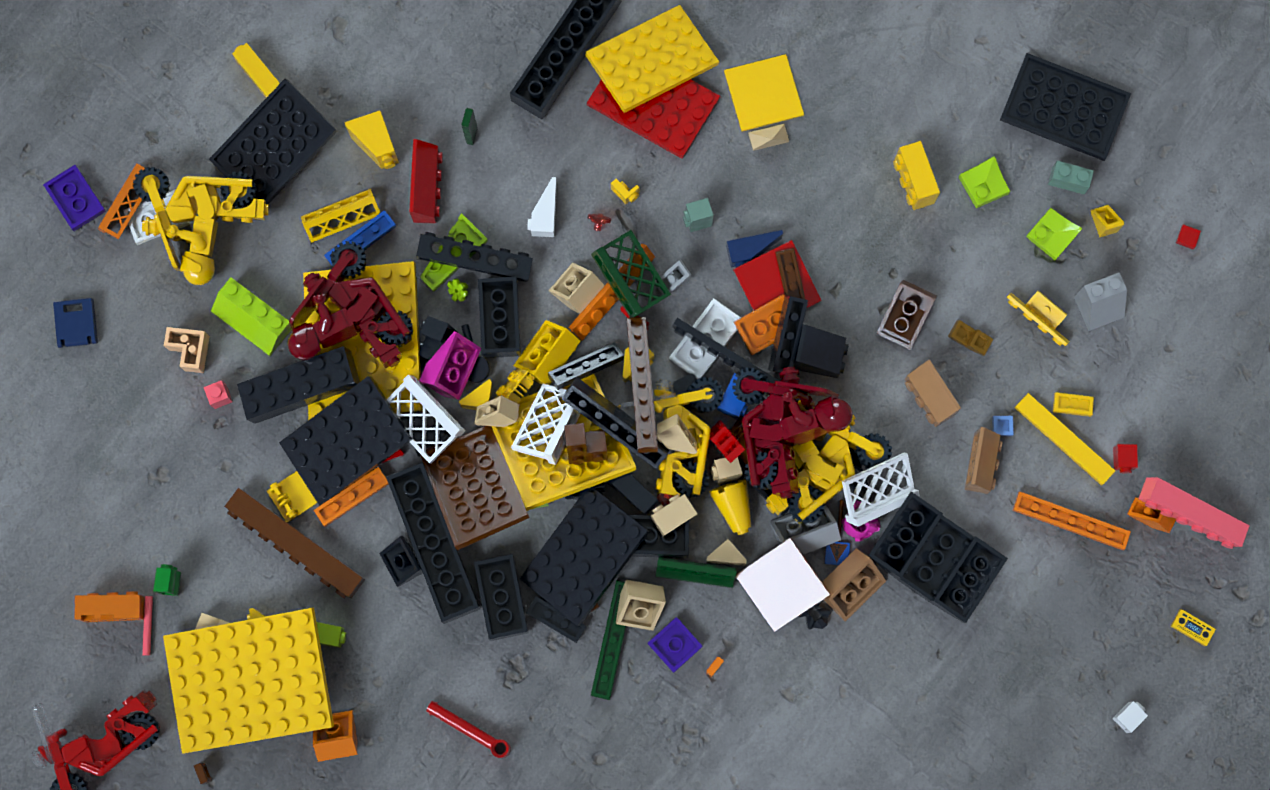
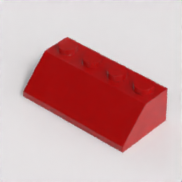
M413 139L409 212L414 223H436V217H440V206H437V199H441V188H438V181H442V170H439V163L443 162V153L439 151L437 145L418 139Z

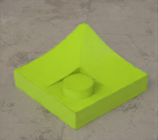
M995 156L961 173L958 177L976 208L1010 193Z
M1050 208L1026 237L1052 259L1056 260L1082 228Z

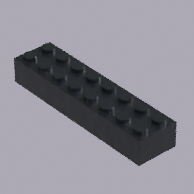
M573 0L511 90V101L542 120L584 59L586 51L590 50L622 0Z
M420 463L387 476L388 484L441 622L446 624L480 610L424 464Z

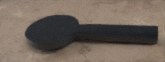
M462 325L464 337L473 342L469 325ZM478 356L469 376V381L480 383L488 377L490 365L486 359Z

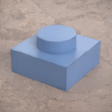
M993 416V432L1000 434V436H1013V416Z

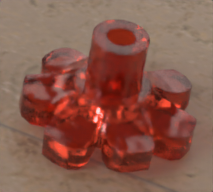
M598 213V215L588 214L587 217L591 222L595 223L594 230L601 231L602 224L611 223V218L601 213Z

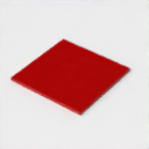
M792 240L733 269L753 311L784 294L775 252L791 248L795 250L805 300H808L807 308L822 301Z

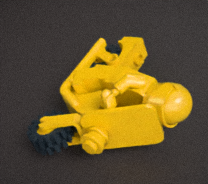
M145 167L144 170L141 169L140 173L135 175L136 179L133 180V188L136 194L146 202H152L157 213L154 215V219L146 217V220L142 221V232H145L146 236L161 234L173 268L183 272L186 280L194 285H204L214 276V260L208 257H212L218 229V217L222 218V221L225 222L241 219V222L253 223V220H265V216L269 215V204H266L264 199H253L256 197V184L246 173L232 172L226 178L185 176L180 181L167 206L163 198H166V194L170 191V183L164 172L155 167ZM216 188H221V194L225 199L222 203ZM236 206H237V207L247 206V207L242 208V209H235ZM194 221L192 232L184 229L179 230L176 225H172V222ZM171 239L173 241L186 240V243H190V252L185 251L184 255H182L181 265Z
M799 400V401H798V404H799V407H800L801 411H803V412H804V411H807V410L803 407V405H802V403H801V400ZM853 415L852 421L846 429L838 432H828L832 437L820 452L813 443V440L822 441L826 434L807 443L796 444L793 446L795 464L799 469L802 468L801 472L798 471L799 493L792 494L789 503H787V499H781L780 496L771 494L766 499L767 508L771 513L779 515L788 507L792 518L799 524L801 522H804V524L814 522L822 515L825 508L824 504L843 489L842 481L855 475L849 447L855 450V454H857L856 460L860 461L859 464L861 466L864 465L865 469H868L890 459L892 456V446H889V440L886 441L885 436L881 437L878 433L875 435L870 433L862 437L857 433L849 432L850 426L855 425L854 420L856 418Z

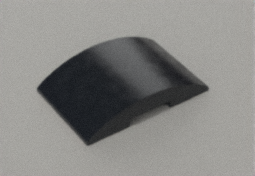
M913 492L908 494L868 555L869 558L903 585L963 623H967L1008 559L978 537L972 536L943 516L942 512Z

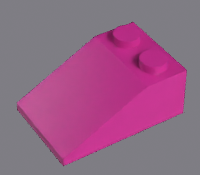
M453 332L428 361L419 382L444 397L459 400L481 351V347L459 333Z

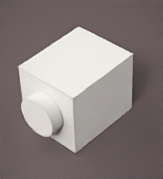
M1132 701L1128 702L1112 719L1126 733H1132L1148 715L1144 712L1145 708L1140 703Z

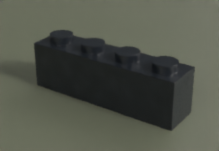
M792 296L784 297L769 362V371L781 373L784 368L793 367L808 300Z

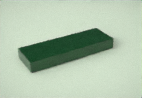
M467 108L465 109L461 125L466 143L473 145L478 127L474 110Z

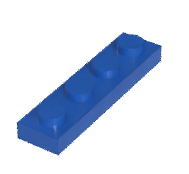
M384 210L342 241L344 245L346 244L345 241H349V244L355 242L356 245L359 244L362 249L366 250L397 226ZM334 248L324 255L331 265V253L335 251Z

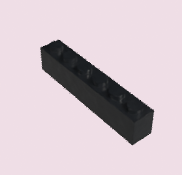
M576 377L562 397L564 402L655 469L668 455L670 449H667L658 439V452L638 453L635 420L578 377Z

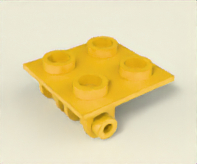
M513 370L507 377V383L500 386L496 391L497 396L495 398L503 396L518 404L521 400L520 397L523 398L524 395L516 388L518 387L527 393V390L533 385L535 377L531 374L527 375L528 370Z
M297 471L278 484L277 482L271 484L270 489L267 490V493L287 523L317 504V501Z

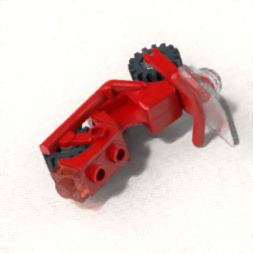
M145 689L135 698L131 695L122 702L123 708L119 711L115 708L106 716L108 720L104 723L106 730L104 738L96 740L84 734L63 747L59 739L67 735V730L60 729L51 733L42 703L34 705L32 707L43 746H39L37 751L31 753L33 756L31 761L38 768L40 766L45 768L48 762L50 764L54 763L57 778L53 781L50 790H89L87 788L88 783L84 781V777H80L78 773L73 774L69 765L96 776H103L134 750H145L151 747L159 737L160 726L155 720L156 718L150 716L148 712L157 705L155 702L157 698L150 690L147 692ZM134 711H143V712H140V713H138V714L132 715V716L129 717L128 719H127V717H126V715L129 714V713H131V712H134ZM118 730L123 731L122 738H124L125 744H128L124 748Z

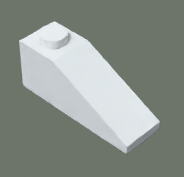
M552 177L532 211V218L528 219V230H531L532 236L554 237L556 177Z

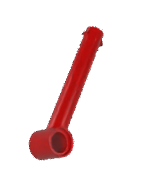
M431 701L426 711L430 716L433 715L489 748L495 757L505 758L510 754L511 746L507 741L497 740L443 708L438 704L439 702ZM503 743L506 746V751L499 755L496 747L498 744Z

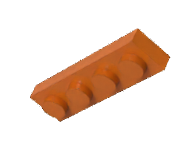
M377 467L313 511L323 526L326 527L389 485L387 478L381 469Z

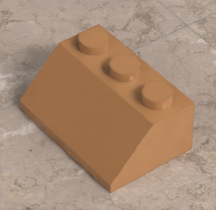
M930 359L906 376L905 386L910 392L913 391L916 396L915 401L920 408L923 407L927 413L925 416L930 424H934L937 427L954 417L961 409Z
M980 427L974 433L965 490L988 494L991 489L994 490L996 478H993V475L999 466V460L996 459L997 452H1000L1002 448L1000 434L984 427Z
M856 548L822 581L830 593L823 600L846 622L886 580L873 561Z

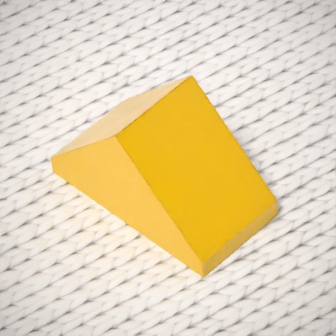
M1109 205L1091 210L1099 237L1117 233L1124 225V221Z
M488 379L459 401L460 406L463 409L477 410V406L491 401L493 389L491 380Z

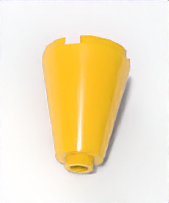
M746 479L738 480L736 484L731 482L709 491L732 532H737L738 535L749 532L748 528L751 527Z

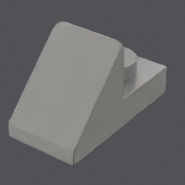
M679 260L660 277L672 294L681 285L689 283L691 273L682 260ZM657 287L658 290L661 292V294L664 295V293H663V291L661 290V288H660V287Z

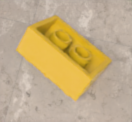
M545 320L513 366L517 369L528 370L527 375L531 374L534 376V381L537 383L550 385L552 382L548 378V372L565 365L568 358L576 350L580 340L567 328Z

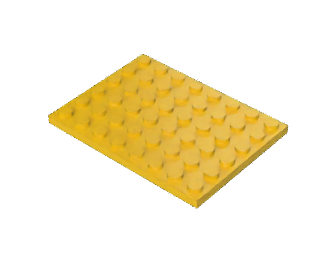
M414 261L365 266L364 272L361 271L360 276L356 274V278L352 279V276H349V279H344V281L368 277L374 278L397 313L398 310L402 311V314L406 313L408 318H410L413 327L412 340L406 345L404 343L401 344L402 347L396 345L402 356V359H400L396 366H389L385 369L380 359L373 357L369 350L371 348L370 344L363 342L359 335L360 332H356V336L323 349L320 344L321 351L317 354L320 355L342 346L348 348L352 352L360 382L367 376H372L386 399L404 382L403 379L407 375L414 376L418 381L421 377L416 263ZM331 270L303 273V280L305 281L304 278L310 273H319L321 277L327 279ZM304 286V299H305V297H306V296L308 295V293H309V292L307 291L308 288L305 287V286ZM330 298L324 303L331 311V314L340 310L331 302ZM316 309L307 319V323H312L313 325L320 321L321 317L316 312ZM407 388L401 392V400H410V391ZM346 392L308 405V421ZM390 403L392 409L397 414V403ZM401 403L400 414L410 413V403ZM414 403V413L417 411L423 412L421 403Z
M314 608L163 636L182 754L334 727Z

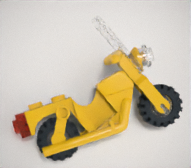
M702 377L695 380L688 387L687 393L677 396L676 393L671 392L674 385L670 384V380L659 379V382H655L654 411L661 413L665 409L663 412L664 420L678 414L697 442L696 454L675 451L672 454H668L659 465L661 475L660 478H657L655 489L658 490V503H661L663 507L670 504L669 499L677 494L680 496L685 494L687 498H694L705 492L706 487L709 485V476L706 474L708 472L704 469L711 430L706 423L685 409L683 405L691 404L690 407L695 408L694 411L708 413L721 404L723 391L720 388L722 387L717 384L718 381H713L710 377ZM633 401L626 402L617 407L622 411L633 409L634 403ZM694 458L693 463L688 462L682 465V463L680 462L682 460Z

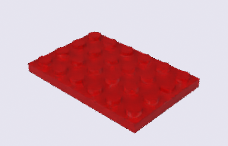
M690 79L624 113L601 80L587 101V106L683 159L719 101L720 95Z

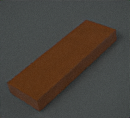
M794 248L775 252L785 296L805 299Z

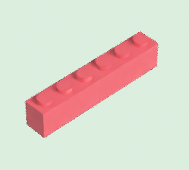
M1158 477L1146 478L1139 496V500L1145 502V506L1160 510V513L1164 516L1176 518L1177 523L1189 525L1191 530L1195 532L1205 533L1208 539L1222 542L1221 545L1226 548L1242 547L1250 525Z

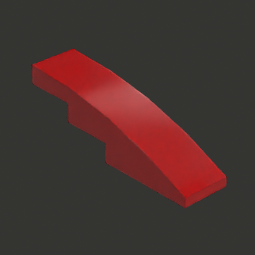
M721 420L710 429V440L730 463L745 450Z

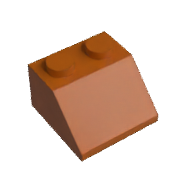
M352 710L332 714L334 727L313 731V747L318 762L357 755V735Z

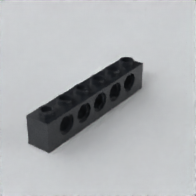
M430 232L420 234L416 259L500 277H516L517 280L528 282L533 258L529 257L527 253L518 252L517 255L510 253L511 250L505 248L494 250L490 245L481 244V247L473 245L474 242L462 240L461 243L449 236L438 238L436 234ZM440 244L443 250L440 253H435L432 250V246ZM459 248L461 255L459 257L452 256L451 249ZM477 252L480 255V259L473 261L470 259L469 254ZM496 256L499 262L496 265H491L488 262V258ZM507 261H516L517 267L510 269L507 266Z

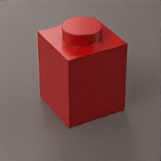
M1117 444L1113 447L1114 470H1120V473L1127 474L1132 473L1133 470L1138 468L1137 444Z

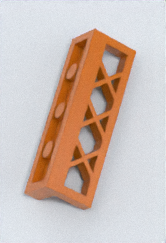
M136 163L100 223L99 231L104 234L106 232L119 240L142 201L140 197L130 201L128 194L134 189L133 180L136 179L135 175L139 174L141 169L144 170V167ZM129 204L131 211L129 215L120 217V207ZM119 220L121 228L118 233L108 229L111 222Z

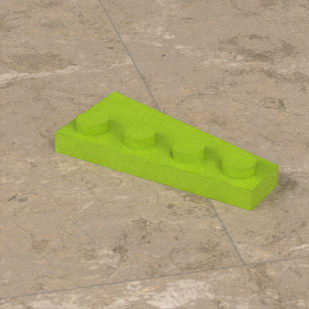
M462 213L448 235L455 238L457 242L462 243V240L474 242L473 245L480 247L481 244L488 242V239ZM441 245L437 253H440L443 250ZM459 248L451 249L452 256L459 257L461 250ZM471 252L469 257L471 258L476 252ZM429 262L420 279L434 292L459 268Z

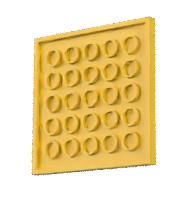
M595 374L581 379L605 397ZM568 385V386H566V387H564V388H562V389H566V390H567L570 385ZM545 391L543 399L546 400L553 397L554 393ZM538 392L521 398L518 403L519 416L517 422L506 427L491 426L527 511L636 470V465L628 448L606 432L608 460L598 463L592 461L584 462L580 465L569 464L566 445L556 465L550 464L546 459L512 450L511 446ZM562 398L559 399L561 405L566 403ZM556 400L546 406L548 410L558 407L559 404ZM545 406L538 408L535 415L538 416L547 412ZM562 411L551 415L553 421L561 418ZM580 414L576 424L584 423L585 432L602 430ZM549 416L539 420L540 426L551 422ZM537 422L528 426V432L539 428ZM553 426L544 430L545 437L553 434L555 428ZM541 432L531 436L533 442L544 438ZM529 438L522 440L519 446L525 447L531 444ZM545 442L535 448L537 451L545 452L547 444Z

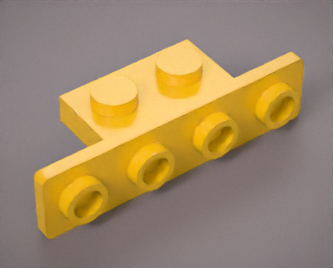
M1039 290L1027 304H1024L1012 293L1007 296L1009 299L1008 303L1015 309L1019 307L1028 320L1037 322L1039 324L1037 327L1044 333L1049 332L1053 336V341L1061 346L1063 344L1067 346L1070 341L1056 330L1057 326L1067 316L1063 310Z

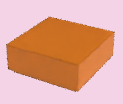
M717 657L707 669L706 674L712 677L724 660Z

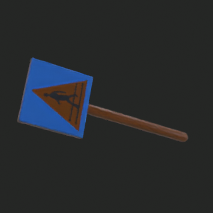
M843 499L840 500L838 517V529L840 537L844 505ZM837 541L827 545L825 564L840 565L849 556L850 543Z

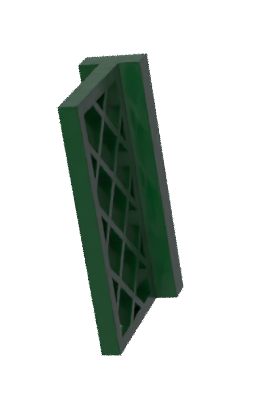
M632 230L591 254L630 318L636 317L671 295ZM628 236L632 241L631 249L622 246L623 239ZM609 247L617 248L616 258L609 256L606 249ZM621 250L631 252L629 261L619 259ZM634 254L642 257V265L632 263ZM618 263L628 265L626 274L619 272L617 269ZM631 266L641 269L639 278L630 275ZM644 270L652 273V281L642 279ZM629 279L638 281L637 290L629 288ZM641 282L651 285L649 294L640 292ZM654 286L660 287L664 295L661 297L652 295ZM639 295L648 297L647 305L643 308L638 302Z
M658 557L656 577L733 588L737 571H735L736 568Z

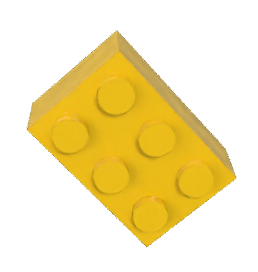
M918 141L899 147L893 164L895 170L900 173L901 187L905 188L907 192L906 200L908 205H911L912 209L916 210L934 204L940 191L922 142Z

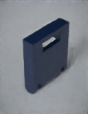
M86 298L53 302L58 348H63V340L66 347L90 345L89 337H91L92 344L98 343L94 299ZM82 304L83 310L67 312L66 306Z

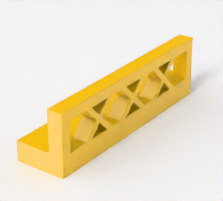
M368 189L303 215L301 220L312 243L372 219L380 214V210L371 189ZM373 204L374 212L369 214L362 212L365 206ZM349 212L357 213L356 218L352 221L345 219ZM332 219L340 221L338 226L334 228L327 225ZM314 226L322 227L319 234L312 236L309 228Z

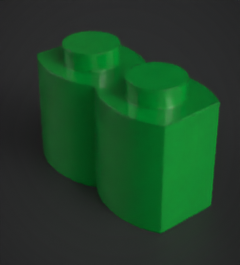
M161 564V568L157 567L153 592L161 595L178 596L181 572L177 571L178 568L166 564Z

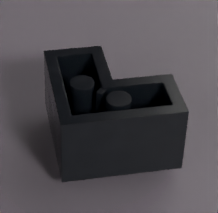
M428 316L421 324L420 333L425 337V340L420 344L419 356L429 361L451 334L457 331L450 324Z
M410 416L401 418L405 428H409ZM413 416V428H423L422 416ZM436 424L428 428H436ZM413 430V439L416 442H422V430ZM426 430V442H435L436 430ZM439 430V442H446L451 435L446 430ZM426 444V452L435 448V444ZM414 447V449H415L417 455L420 457L421 454H420V453L417 451V449Z

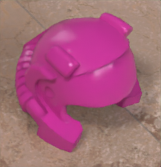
M857 499L853 505L854 510L858 509L861 503ZM846 517L842 519L844 531L849 536L855 538L856 542L870 537L881 528L879 518H875L858 527L846 522Z

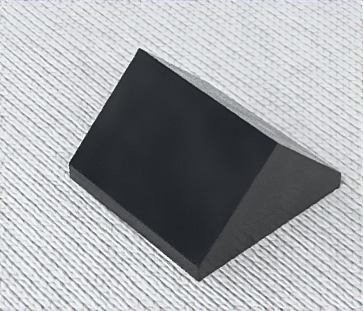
M404 536L397 538L379 553L397 587L423 574L420 564Z

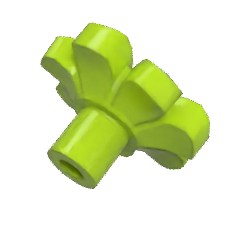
M458 278L449 281L447 286L449 287V294H453L452 300L455 302L466 300L468 285L463 282L460 283Z

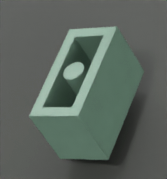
M1056 161L1052 167L1048 185L1085 194L1090 188L1094 170Z
M708 198L686 204V209L683 211V221L685 227H689L690 232L712 226L713 212Z

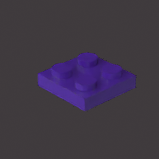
M677 617L647 643L673 673L703 647Z

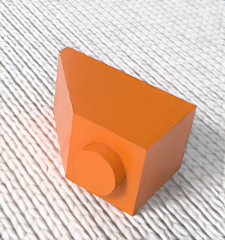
M1136 497L1127 513L1130 517L1147 526L1167 533L1171 532L1176 521L1174 517L1162 515L1158 509H1151L1145 506V502Z

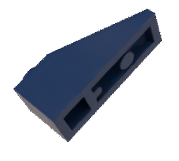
M779 230L727 241L726 249L731 268H737L759 257L782 239L783 231Z

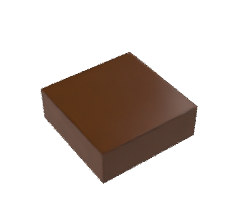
M205 763L194 765L200 784L212 782Z

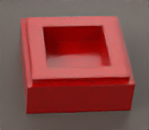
M1182 225L1176 244L1194 249L1201 231Z

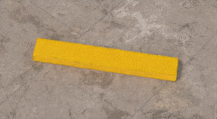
M1029 393L1015 406L1017 411L1101 486L1115 472L1110 465Z

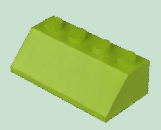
M231 277L218 292L211 309L213 314L269 356L273 354L292 330L289 320Z

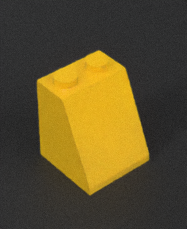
M380 110L344 122L351 139L381 169H390L399 163Z

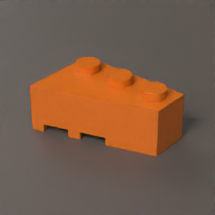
M136 591L126 592V595H119L118 592H109L107 595H99V593L75 595V620L86 623L144 620L145 596L138 595Z

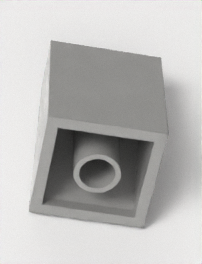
M1120 273L1092 282L1081 288L1074 296V299L1088 331L1125 317L1127 288Z

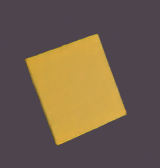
M786 54L724 70L741 131L804 116Z

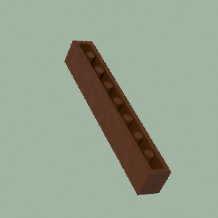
M240 488L236 490L224 506L229 510L227 512L228 515L235 520L238 517L244 521L242 525L250 531L256 529L260 532L257 536L266 542L271 540L275 543L273 547L282 554L284 551L289 553V559L297 565L300 562L306 566L304 570L312 576L315 573L321 577L320 582L327 587L332 585L337 588L335 593L345 599L348 596L352 599L365 581L357 573Z

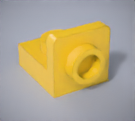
M615 179L611 182V190L625 204L628 202L632 203L639 197L640 187L638 185L628 191L629 188L623 181L619 182Z

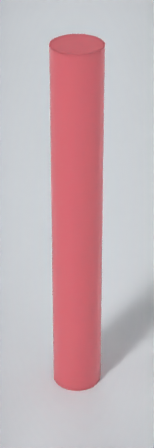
M145 596L143 656H150L153 596Z

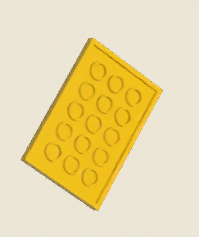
M681 5L586 51L585 54L624 113L719 64V60Z

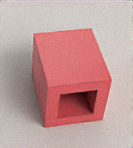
M222 380L203 387L209 404L214 409L233 402L227 385Z

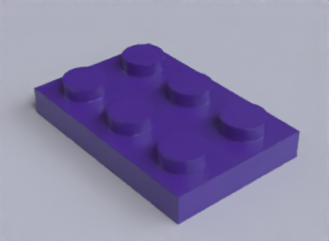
M76 165L43 184L73 231L106 212Z

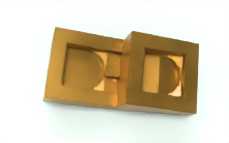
M961 320L956 321L948 335L952 340L982 356H985L993 341L988 335L978 329L974 330Z

